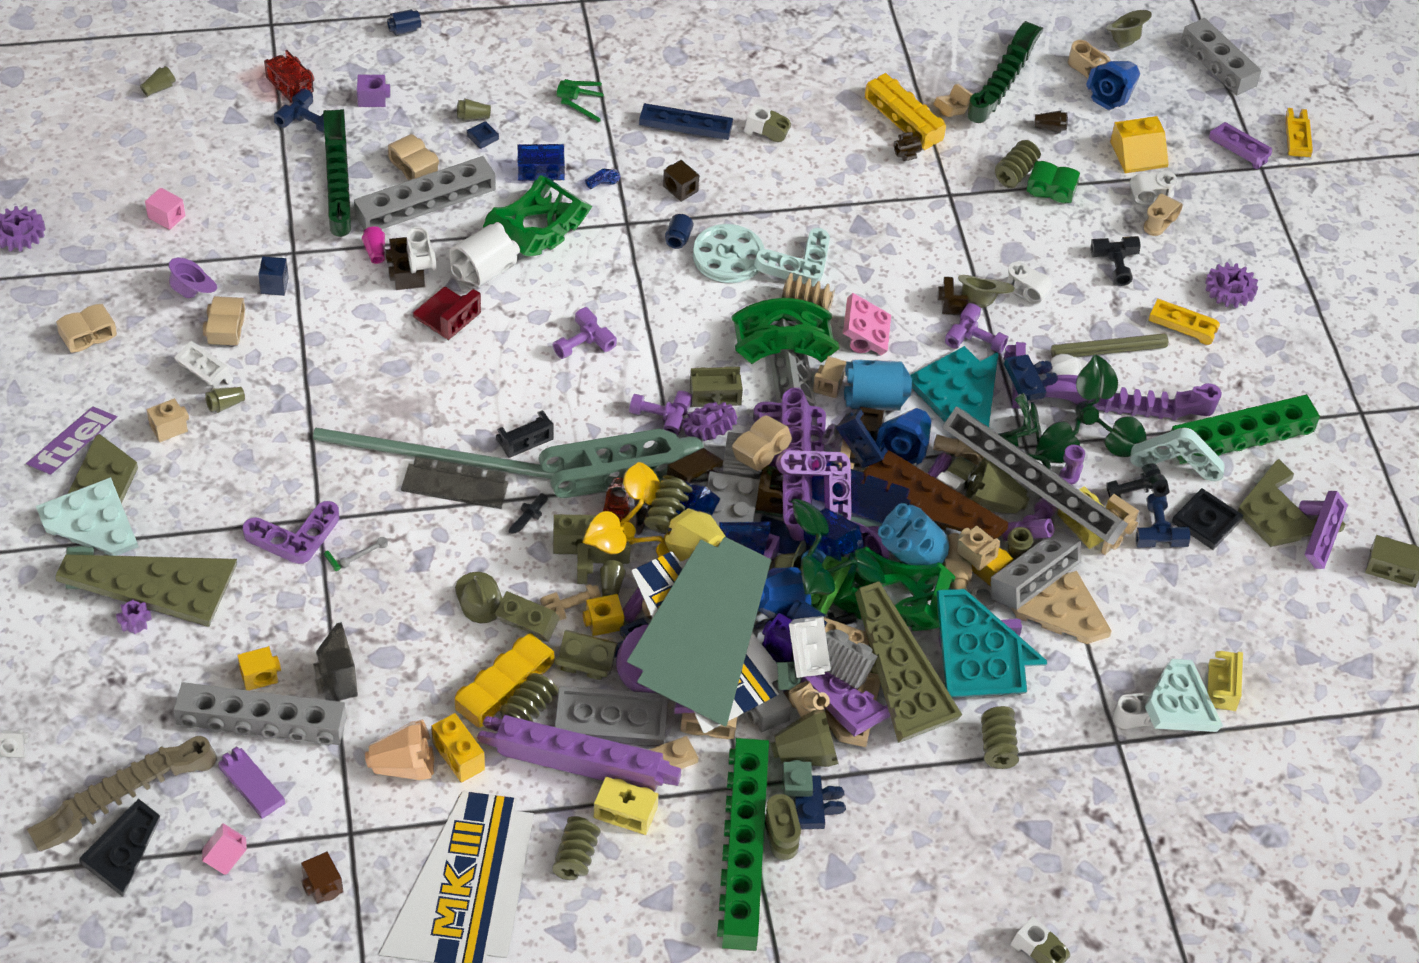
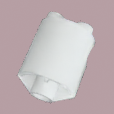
M501 223L489 224L449 250L451 271L467 287L477 289L516 264V254L520 252L519 246L505 233Z

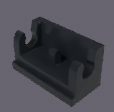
M543 410L537 412L539 417L535 421L509 432H506L503 427L497 428L499 434L496 435V440L508 458L554 440V423Z

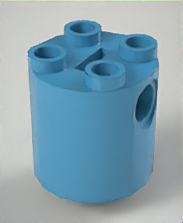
M846 361L845 376H847V383H849V385L844 386L846 407H850V409L865 407L878 410L900 411L903 404L911 396L912 378L902 361Z
M905 503L898 504L886 516L883 524L878 529V535L882 540V544L903 564L929 565L938 562L942 564L948 555V536L922 509Z

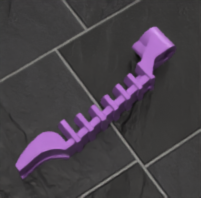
M1057 375L1058 381L1055 384L1045 386L1047 392L1045 397L1066 399L1074 402L1076 405L1082 401H1087L1077 392L1076 379L1078 375ZM1206 383L1201 387L1195 386L1192 390L1177 391L1174 399H1169L1168 393L1165 391L1162 392L1160 398H1156L1152 390L1148 391L1147 396H1141L1139 389H1135L1134 394L1129 395L1127 389L1122 387L1120 393H1115L1110 399L1100 398L1099 402L1094 404L1097 410H1104L1105 413L1109 411L1117 412L1121 415L1122 413H1131V416L1140 414L1147 418L1149 416H1158V419L1166 417L1176 421L1177 418L1189 414L1200 416L1213 415L1222 392L1216 385Z

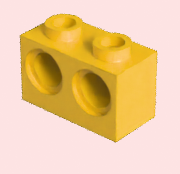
M456 713L431 725L432 744L461 783L485 770L484 751Z

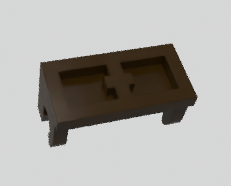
M702 448L667 465V475L681 479L687 484L704 473L708 475L710 472L719 473L713 468L722 467L724 460L707 449Z
M767 465L762 469L756 502L757 511L783 514V480L778 481L775 478L776 475L780 474L783 476V474L779 472L777 467Z

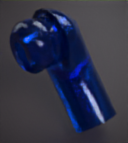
M603 168L585 179V184L589 189H593L599 184L613 185L619 182L621 174L616 169Z

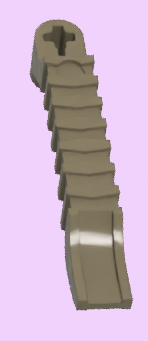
M203 736L192 737L176 747L163 748L161 746L159 751L152 755L148 753L141 761L137 763L135 761L132 762L131 766L124 770L119 769L116 771L117 774L109 778H103L102 782L95 786L90 785L87 790L80 794L77 792L73 798L63 801L62 805L53 815L28 828L27 831L39 851L52 848L75 837L82 830V823L80 821L82 818L85 817L93 825L97 823L94 815L95 811L100 809L106 815L109 813L108 804L113 801L118 806L123 804L121 797L129 794L134 798L137 796L135 789L141 786L149 790L151 788L149 782L155 778L160 783L164 782L163 774L171 771L175 776L181 773L194 772L195 770L207 771L215 765L217 755L208 739Z

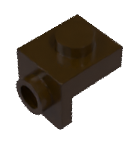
M944 277L942 286H938L937 300L941 301L942 314L961 315L968 304V296L954 295V278Z
M860 407L863 412L860 420L873 440L876 441L879 428L884 423L885 410Z

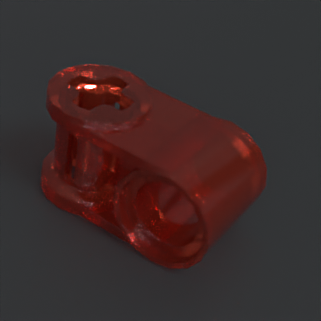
M616 478L609 484L603 512L609 511L614 513L620 522L631 511V497L624 488V478ZM614 487H621L626 495L618 497L613 493L612 489Z

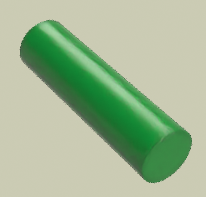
M328 550L325 551L324 556L335 571H339L341 567Z

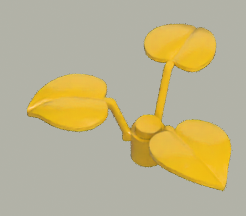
M637 462L625 472L623 484L627 494L631 498L639 500L638 504L621 522L614 513L609 511L596 515L586 530L583 543L594 546L608 554H618L624 550L626 543L633 545L640 542L659 541L656 553L658 557L669 553L665 538L667 534L670 535L671 531L666 533L664 538L662 536L635 538V527L629 522L643 506L644 502L652 505L653 499L656 498L655 494L660 489V482L654 471L644 463Z

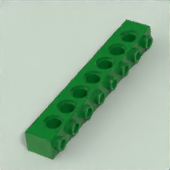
M736 738L735 748L729 749L728 765H734L733 772H728L727 788L732 789V796L726 795L725 812L731 813L730 820H725L724 837H729V844H723L722 861L727 862V869L721 870L720 886H726L725 894H720L719 911L724 912V920L718 919L717 937H723V949L757 950L769 740ZM742 792H748V793H750V794H749V795H745V794H742ZM741 816H747L749 818L743 819L741 818ZM744 840V841H747L748 843H740V842H738V841ZM737 865H744L746 868H739ZM735 890H743L745 893H737ZM734 915H741V916H743L744 918H742V919H737V918H734L733 916H734Z

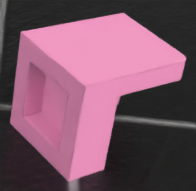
M159 188L145 201L148 218L169 230L185 217L183 199L163 188Z
M222 823L203 847L202 861L222 874H228L247 850L246 837Z

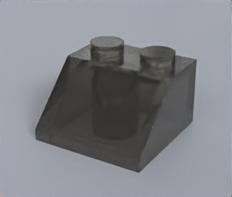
M342 622L336 623L316 650L317 663H313L318 695L323 694L324 700L340 701L358 696L355 665Z

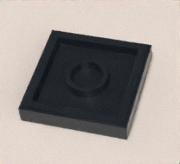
M1201 488L1173 517L1171 523L1177 527H1189L1192 537L1214 550L1242 521L1244 515Z

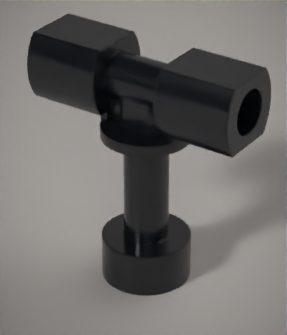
M1139 236L1122 237L1121 242H1109L1108 238L1091 239L1090 250L1092 257L1108 256L1109 260L1115 263L1116 269L1112 273L1114 283L1118 286H1126L1132 282L1131 269L1125 266L1123 259L1127 255L1140 253L1141 244Z
M1154 463L1146 464L1142 467L1141 479L1119 485L1116 480L1106 483L1109 498L1113 494L1121 498V494L1144 489L1145 493H1148L1149 489H1151L1154 496L1164 497L1170 493L1167 479L1161 474L1157 464Z

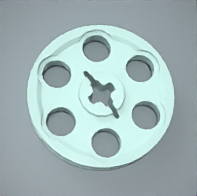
M734 224L715 225L702 231L696 238L693 247V260L698 270L706 277L723 283H738L754 277L759 272L754 266L755 260L748 259L746 256L750 254L757 256V253L764 249V245L754 232L745 227ZM717 234L724 235L726 238L720 240L716 239L714 236ZM746 238L749 240V242L741 243L738 241V239ZM702 247L710 248L711 251L702 252L699 249ZM717 264L720 267L718 269L709 268L708 265ZM734 267L742 268L744 271L737 273L732 271L731 269Z

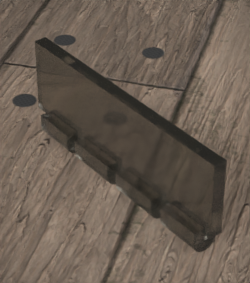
M415 457L414 464H408L401 487L403 492L502 509L509 482L505 481V472L488 469L486 477H482L483 468L463 465L460 473L458 472L459 464L438 461L436 468H433L434 460L422 457Z

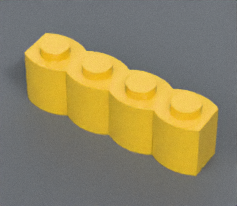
M531 633L518 638L511 650L505 654L501 653L496 657L493 666L486 670H481L476 675L473 683L463 686L455 694V710L477 728H481L484 726L482 723L485 717H494L531 673L543 675L553 665L554 651Z

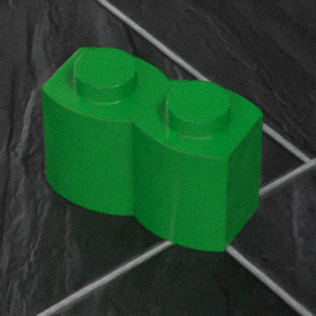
M1036 161L1028 180L1027 192L1036 197H1049L1059 203H1072L1079 183L1080 172L1070 167H1057L1050 162Z

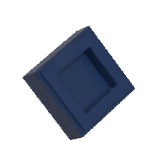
M484 121L468 129L467 137L482 149L498 141L499 133Z

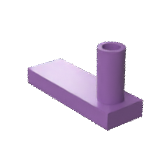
M1328 491L1325 501L1302 500L1299 504V509L1305 515L1319 516L1304 554L1315 569H1325L1348 504L1338 491Z

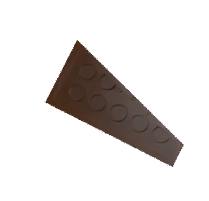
M889 450L883 460L870 465L851 482V500L860 502V506L870 509L871 506L884 509L886 513L890 514L898 504L905 503L922 509L942 530L946 531L947 528L962 532L965 528L972 530L975 526H978L993 539H998L1008 530V522ZM843 490L839 492V497L842 496Z

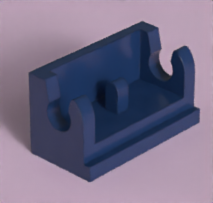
M859 409L854 415L852 412L846 414L836 428L862 468H865L883 460L888 450L885 446L881 450L879 449L860 420L863 412Z

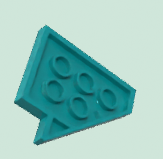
M963 346L911 374L912 389L944 422L947 421L957 406L989 427L998 354L994 353L979 361Z
M965 589L938 590L936 593L944 682L951 697L1027 693L1025 667L1047 665V660Z

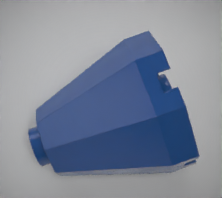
M1110 61L1095 66L1091 69L1086 83L1088 90L1091 89L1093 93L1091 95L1093 102L1107 110L1128 103L1139 80L1140 71L1138 66L1130 61Z
M919 408L909 410L884 422L879 428L876 444L879 449L885 446L887 450L909 463H916L918 465L926 457L930 441L931 418L926 411Z
M797 567L773 568L768 571L758 611L771 620H774L779 613L786 617L796 600L801 603L805 601L811 605V594H805L802 576L799 574L801 571Z

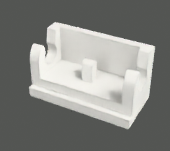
M190 341L174 357L175 361L184 369L190 370L211 385L212 388H221L219 383L222 380L228 384L234 380L226 364L193 341Z
M823 616L794 619L789 624L797 678L825 674V671H830L831 666Z

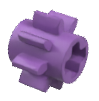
M132 600L125 605H120L122 613L116 614L117 622L121 624L123 632L128 630L136 634L143 629H148L146 621L152 620L151 612L147 610L145 602L140 604Z

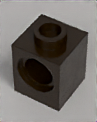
M679 160L664 169L663 187L682 202L699 191L700 175L683 160Z

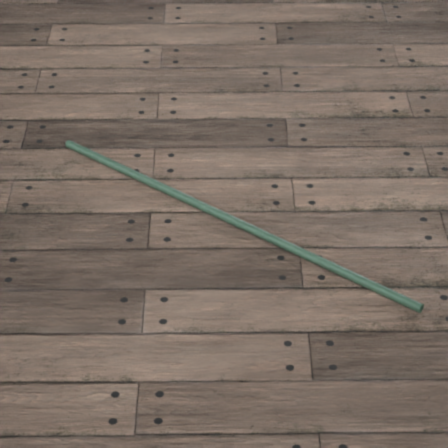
M315 427L313 433V440L547 479H551L557 473L545 472L540 464ZM609 476V477H608V479H614V478H616V477H613V476ZM625 488L616 489V490H619V491H625V492H626ZM692 490L691 493L685 492L683 494L688 496V502L703 504L706 492ZM755 509V513L783 518V514L757 511ZM834 513V518L839 520L843 518V515ZM851 516L850 520L860 523L865 527H880L884 522Z

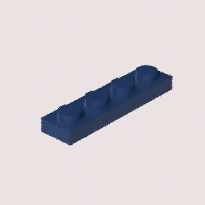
M644 103L639 118V125L729 140L733 118Z

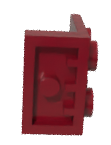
M443 287L413 312V317L449 341L481 313V293L473 288L466 295L460 296L449 288Z

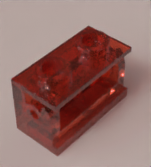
M285 50L286 57L278 55L270 60H264L266 78L292 103V97L301 89H307L311 93L314 92V75L301 64L298 57Z

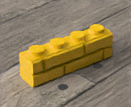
M884 73L866 84L865 99L904 133L912 132L913 136H918L923 150H927L933 144L936 145L943 141L946 130L944 120L940 117L937 118L927 105H922L912 92H907L897 79H892L887 73Z

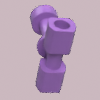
M968 303L960 315V323L953 324L946 334L945 344L951 348L958 349L965 338L970 340L974 336L992 344L991 350L1001 354L1006 347L1009 336L1001 332L993 335L978 328L977 320L980 317L981 308L975 304Z
M584 307L575 313V322L580 326V333L568 340L561 337L553 342L555 353L560 359H564L572 354V348L585 341L589 344L595 342L604 352H608L616 346L617 338L607 327L601 328L597 324V317L588 307Z
M678 391L674 402H667L666 406L644 401L645 396L633 394L629 413L640 415L642 411L661 415L663 416V421H665L664 430L676 434L677 437L679 436L683 424L682 416L687 415L692 402L691 393Z
M1070 445L1065 449L1063 459L1066 464L1061 469L1059 476L1070 484H1076L1079 481L1083 469L1085 450L1081 446Z
M1043 497L1040 498L1034 506L1035 513L1033 515H1026L1022 521L1008 522V530L1002 534L1003 540L1008 541V534L1016 527L1028 529L1033 539L1052 537L1055 529L1051 517L1056 512L1057 507Z

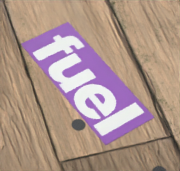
M92 406L26 464L51 475L118 416Z

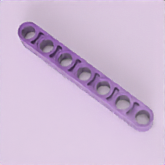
M797 387L788 389L782 397V424L788 426L792 437L789 446L783 452L791 450L811 451V409L803 390ZM810 457L808 459V466L812 470V460ZM786 459L784 462L790 468L794 465H800L801 460L790 461V459ZM783 474L784 523L793 540H806L811 534L804 531L798 524L791 500L799 499L812 504V476Z

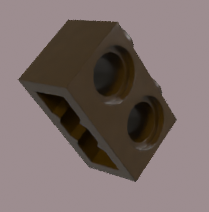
M407 237L389 239L390 249H385L386 261L392 264V266L388 267L390 281H395L396 290L425 287L424 269L417 270L413 274L411 273L407 253Z

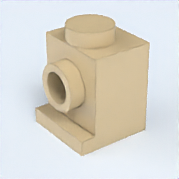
M828 356L825 365H820L818 373L815 374L814 393L837 398L845 378L846 361Z
M975 526L972 530L965 528L959 534L957 553L979 571L998 556L1000 540L997 538L993 539L978 526Z

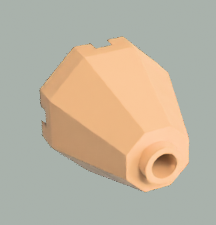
M424 720L412 721L370 744L369 751L365 752L367 767L372 768L375 774L415 780L430 779L434 774V753L432 746H428L427 740L430 739V734Z

